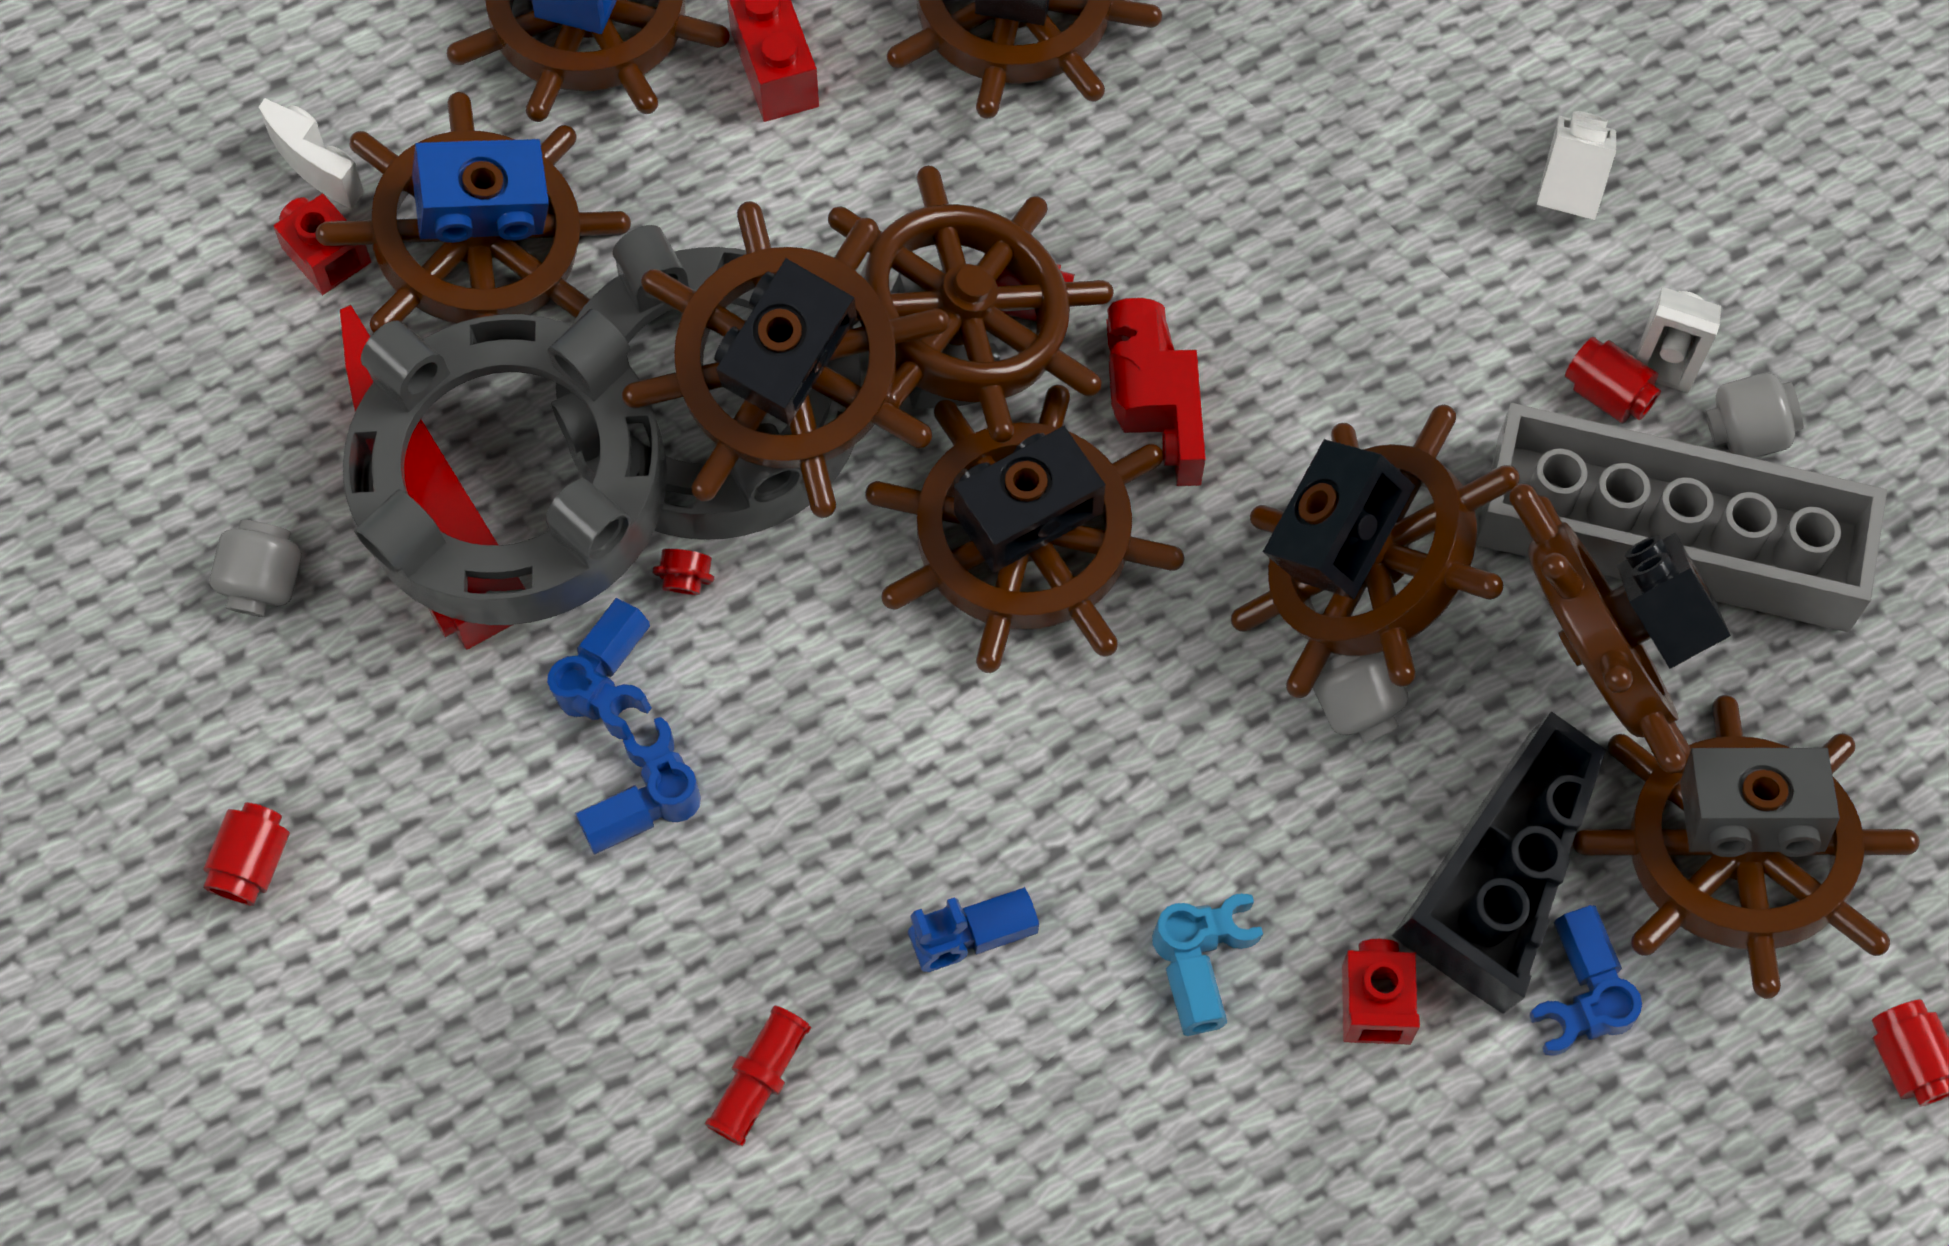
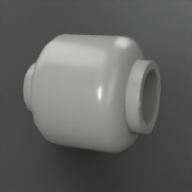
M1770 372L1722 384L1716 393L1717 408L1706 410L1707 423L1714 445L1718 446L1727 443L1730 453L1750 458H1757L1790 448L1794 442L1795 431L1804 428L1802 413L1793 384L1791 382L1782 384L1780 379Z
M240 520L239 528L229 529L221 534L210 574V585L217 593L228 597L226 609L242 614L264 617L267 606L280 607L290 602L302 553L294 542L289 541L291 535L289 530L267 523Z
M1383 652L1366 656L1334 654L1328 658L1322 673H1320L1313 686L1314 693L1334 732L1347 736L1359 732L1363 742L1374 740L1396 729L1399 725L1394 715L1402 711L1409 700L1406 688L1396 686L1391 682Z

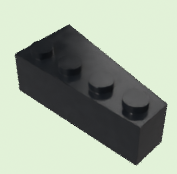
M1551 711L1528 734L1394 931L1392 937L1502 1014L1523 1000L1532 977L1529 974L1537 950L1542 946L1550 922L1548 916L1558 886L1563 883L1570 862L1568 856L1576 831L1582 825L1606 749Z

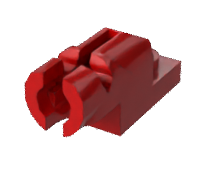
M1124 298L1112 302L1107 309L1108 319H1106L1108 346L1110 349L1108 362L1111 406L1114 415L1124 433L1162 432L1164 466H1175L1176 486H1201L1206 458L1197 350L1174 349L1166 322L1165 307L1161 303L1147 298Z

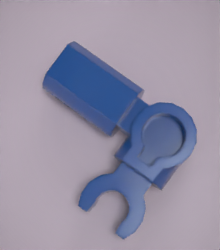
M615 598L577 647L578 656H567L557 661L551 667L547 679L553 696L567 715L573 717L586 716L591 720H599L601 718L612 736L625 740L631 737L632 732L626 721L618 717L619 714L627 708H636L648 714L652 707L640 688L627 684L615 687L614 682L606 677V675L609 677L614 675L650 627L648 619L638 608Z
M662 717L654 719L659 739L653 745L646 747L637 744L633 734L628 740L623 739L629 759L635 765L642 767L641 777L646 786L638 790L637 786L634 785L575 812L579 825L594 855L653 828V821L659 818L669 822H682L695 815L700 807L701 796L695 774L684 763L679 753L673 752L674 738L667 721Z
M1024 887L965 908H961L959 900L954 897L948 899L946 907L926 915H924L922 909L916 910L910 915L913 925L907 932L921 970L923 972H932L962 961L968 955L967 949L973 948L977 955L1038 934L1039 921L1031 898Z
M1589 905L1563 914L1553 922L1579 985L1587 984L1589 992L1574 996L1573 1004L1568 1006L1559 1001H1546L1538 1004L1531 1010L1529 1017L1532 1023L1550 1018L1559 1022L1563 1029L1561 1037L1552 1039L1544 1044L1543 1050L1545 1055L1556 1056L1565 1053L1572 1047L1576 1037L1585 1034L1589 1040L1606 1034H1623L1631 1029L1641 1013L1642 1000L1639 991L1629 981L1620 979L1617 975L1622 970V967L1595 905Z

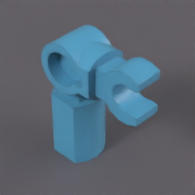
M1243 893L1232 895L1224 901L1221 908L1211 909L1209 905L1195 907L1187 903H1175L1167 906L1160 914L1152 934V942L1156 952L1163 959L1171 962L1166 968V973L1182 1032L1185 1036L1218 1030L1227 1024L1210 957L1202 955V953L1216 950L1218 944L1223 942L1232 948L1244 949L1252 947L1260 941L1263 936L1261 927L1242 929L1232 920L1233 914L1251 909L1254 903L1252 895Z

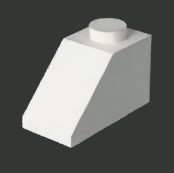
M1665 287L1661 288L1636 354L1638 360L1659 373L1656 383L1689 393L1720 326L1721 306L1704 301L1700 296L1691 292H1677Z

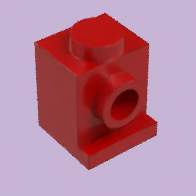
M323 193L311 201L305 197L292 200L282 209L279 216L280 221L273 225L281 248L322 296L372 263L366 245L324 246L317 241L315 233L321 223L347 221Z
M1380 938L1364 940L1358 945L1359 951H1347L1342 964L1343 1042L1411 1045L1420 1028V1017L1417 1014L1416 953L1399 952V943L1394 940ZM1371 979H1390L1393 982L1394 990L1389 993H1381L1372 986Z

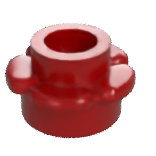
M663 549L660 565L652 568V573L655 576H660L661 579H664L662 589L674 593L700 595L701 584L709 585L714 582L715 578L709 574L712 561L710 556L683 549Z

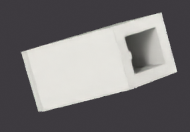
M1574 111L1572 119L1563 116L1558 117L1538 192L1537 205L1593 220L1596 219L1616 154V130L1606 128L1607 119L1581 111Z

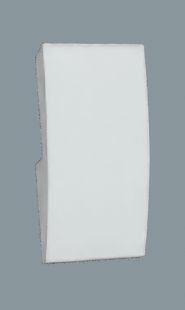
M264 98L259 105V110L272 142L286 162L314 188L334 201L353 209L364 193L354 160L337 147L324 146L318 124L308 112L294 105H289L286 108Z

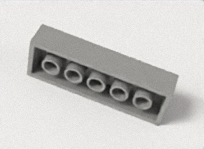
M1510 403L1497 439L1491 471L1503 465H1510L1519 473L1518 485L1528 484L1535 489L1538 495L1547 497L1551 501L1561 522H1566L1575 532L1602 575L1621 579L1617 564L1626 560L1625 553L1631 547L1651 536L1659 535L1664 539L1676 533L1716 602L1848 633L1871 602L1887 489ZM1511 491L1483 505L1476 545L1528 557V547L1533 539L1510 502Z

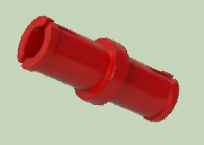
M776 1005L772 1007L769 1018L746 1057H737L731 1067L736 1074L711 1117L705 1122V1125L710 1130L738 1146L743 1147L745 1144V1138L770 1095H779L785 1085L781 1076L803 1038L811 1030V1026L802 1018Z

